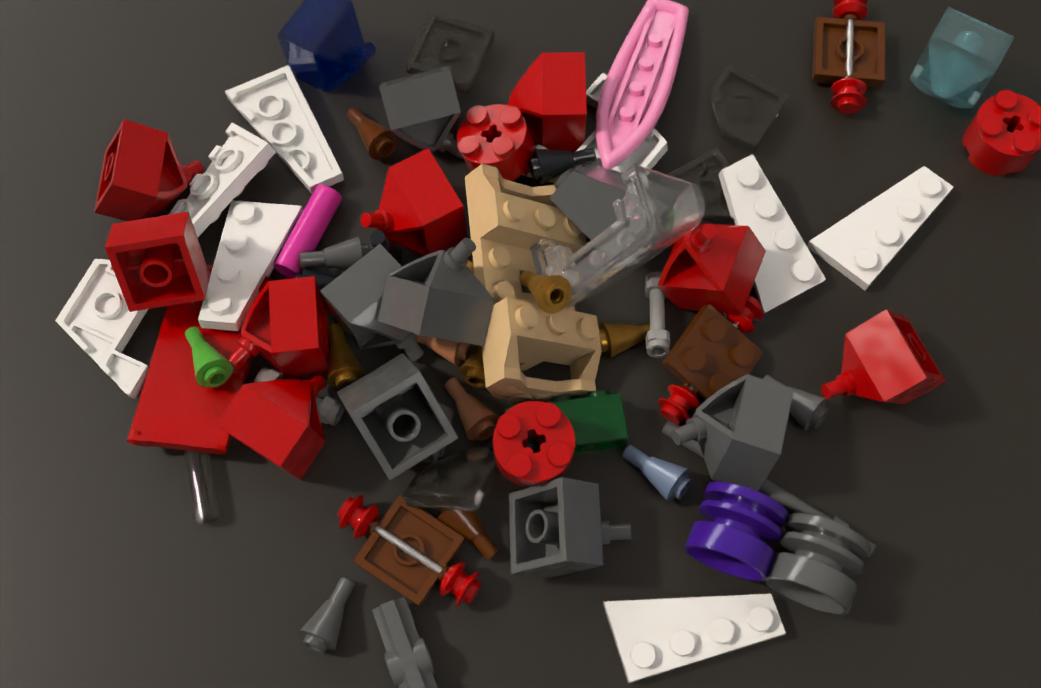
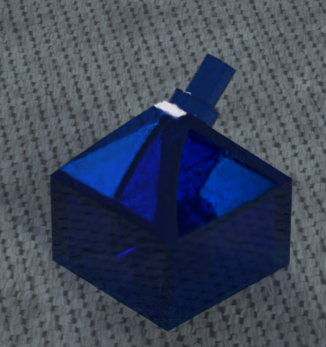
M304 0L277 35L287 65H289L294 77L324 93L349 80L363 67L369 57L374 56L376 53L373 43L364 42L354 6L350 0Z

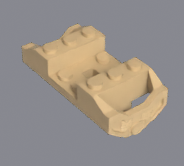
M481 164L465 176L470 235L471 240L476 245V249L472 253L474 275L495 300L485 345L482 346L486 389L494 397L509 400L511 404L519 401H541L548 403L552 398L564 395L572 396L573 399L585 398L590 393L596 391L595 379L602 352L597 316L575 311L573 291L568 305L560 312L550 314L542 311L538 307L530 289L521 283L520 277L525 271H531L536 275H560L569 281L572 289L568 259L587 248L586 235L550 200V197L557 190L554 185L530 187L503 179L498 168ZM543 361L569 365L571 380L551 381L526 377L522 371H526Z

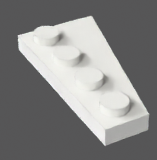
M289 65L225 91L228 100L258 134L271 145L281 160L312 194L319 184L331 186L344 180L343 174Z
M231 123L226 130L229 138L223 147L216 145L208 156L212 163L205 173H197L189 184L191 186V193L188 198L178 200L169 213L170 215L189 211L197 238L210 224L219 218L220 213L226 206L242 193L247 183L259 171L265 168L269 159L276 153L268 142L234 123Z
M752 154L722 169L718 175L731 218L734 219L736 225L749 226L766 250L753 284L763 314L824 282L826 278L754 155Z
M923 166L811 239L807 248L866 291L947 197L953 186Z
M231 201L210 275L206 299L203 300L198 318L201 328L239 331L252 304L260 293V285L265 276H270L274 269V260L281 248L283 249L291 230L299 220L303 212L302 206Z
M772 594L604 601L603 603L628 684L786 634Z

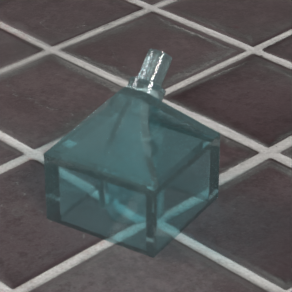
M948 7L929 39L910 79L919 90L937 100L954 107L973 108L1001 64L1014 36Z

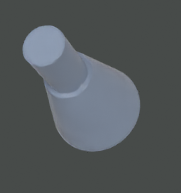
M629 445L625 449L622 457L641 469L644 476L667 502L672 501L674 498L680 500L686 494L692 483V480L688 478L690 469L653 456L649 457L633 445Z

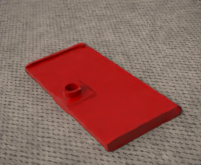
M206 264L211 275L213 265ZM271 274L269 277L265 276L262 284L259 287V292L263 289V287L266 285L268 281H271ZM203 300L167 306L128 434L127 442L129 444L212 454H227L231 436L215 424L242 385L245 384L252 356L239 370L233 367L231 376L223 385L211 388L201 387L196 382L192 348L185 336V331L190 327H198L205 341L228 359L239 347L237 342L242 338V326L239 331L201 328L198 318Z

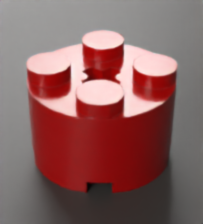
M1001 90L995 96L986 100L963 136V147L966 145L967 151L970 154L968 159L972 165L986 174L997 177L1005 176L1007 173L1016 172L1017 174L1026 169L1041 150V106L1032 99L1015 94L1011 90Z
M503 104L485 107L480 105L474 106L468 110L466 119L461 124L457 134L458 149L470 172L481 164H486L498 168L503 179L515 182L514 179L523 173L526 176L530 172L528 158L533 157V150L536 149L526 121L516 106Z
M527 401L513 406L498 419L494 430L493 448L496 464L502 475L523 488H529L563 477L571 465L575 449V434L569 419L552 403ZM529 439H535L537 443H542L540 445V452L533 453L531 447H526L528 446Z

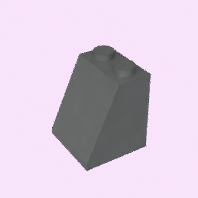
M597 163L586 167L579 165L573 171L568 169L554 183L557 190L550 197V200L612 262H615L631 251L681 200L674 192L618 171L605 169Z
M403 353L337 392L389 480L458 439L457 434L421 372Z

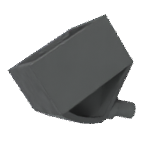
M449 66L381 83L379 89L390 129L393 133L421 149L429 148L430 151L439 150L443 153L446 150L462 159L457 146V140L453 138L454 134L449 132L461 114Z
M464 238L456 247H451L447 251L439 250L428 254L388 274L377 321L421 336L484 346L495 300L467 267V258L475 251V243L469 238Z
M378 244L320 290L333 321L342 327L343 332L360 350L395 344L398 349H403L411 361H415L424 353L415 341L416 334L377 321L387 275L402 267L381 244Z
M746 374L726 385L703 402L696 409L693 417L686 421V425L671 431V437L676 445L683 444L692 439L699 443L711 479L759 491L781 455L794 389Z
M561 477L509 494L511 574L551 578L603 566L602 545H609L610 540L631 539L630 523L609 524V520L601 521L599 484Z

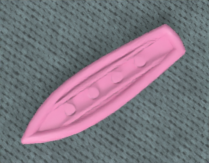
M648 0L610 68L599 97L595 126L597 148L605 169L611 170L640 147L653 131L663 113L676 76L689 16V9L680 3L671 0Z

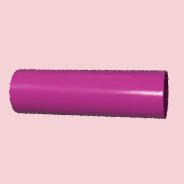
M319 184L314 190L273 265L282 275L288 278H295V274L303 273V268L300 266L299 253L315 251L342 201V196L333 188Z

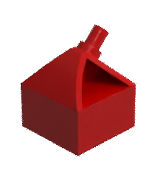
M585 52L541 53L512 91L510 101L506 105L519 108L536 145L540 144L549 150H570L574 152L585 142L587 118Z
M123 119L105 151L94 213L123 221L151 218L172 204L185 191L187 185L191 183L192 178L197 173L201 174L204 172L203 165L198 160L185 166L180 164L168 132Z
M429 148L388 168L379 209L374 213L365 212L360 218L363 227L380 230L385 234L386 238L423 256L439 250L445 251L460 243L464 238H468L464 206Z
M189 211L112 224L105 250L130 312L206 299L210 273Z
M683 223L662 271L658 287L677 309L699 311L702 306L710 304L719 313L742 315L766 250L747 225Z
M315 276L273 280L266 283L245 318L241 328L242 338L237 342L239 347L227 359L234 368L239 370L251 356L255 358L260 354L275 369L282 373L286 379L328 375L330 338L327 330L329 327L328 308Z
M886 309L845 334L842 373L838 374L834 381L823 384L821 392L827 399L842 394L843 396L855 395L886 403L906 405L943 385L946 381L909 318Z
M316 375L310 380L302 381L300 379H283L243 384L215 425L248 448L301 480L326 443L316 402L318 392L326 387V381L322 376Z

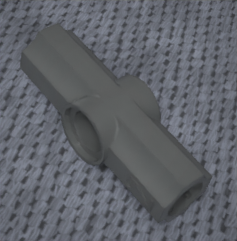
M406 598L393 599L373 609L372 612L386 649L384 653L385 661L395 687L438 688L433 675L436 671L423 637L420 638L415 625L416 622Z

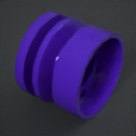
M710 482L704 493L706 500L701 502L698 509L700 514L708 521L702 520L693 523L684 550L698 562L724 574L749 581H764L768 576L775 555L773 549L764 542H777L781 538L782 532L779 527H783L788 517L786 508L776 500L750 488L728 482Z

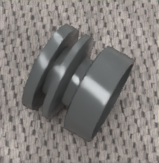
M790 514L784 525L787 532H784L779 539L780 545L789 553H775L768 576L764 580L765 583L778 594L811 609L833 615L848 614L857 591V585L847 575H860L863 573L865 566L862 560L869 557L871 551L870 542L859 533L832 520L811 514Z

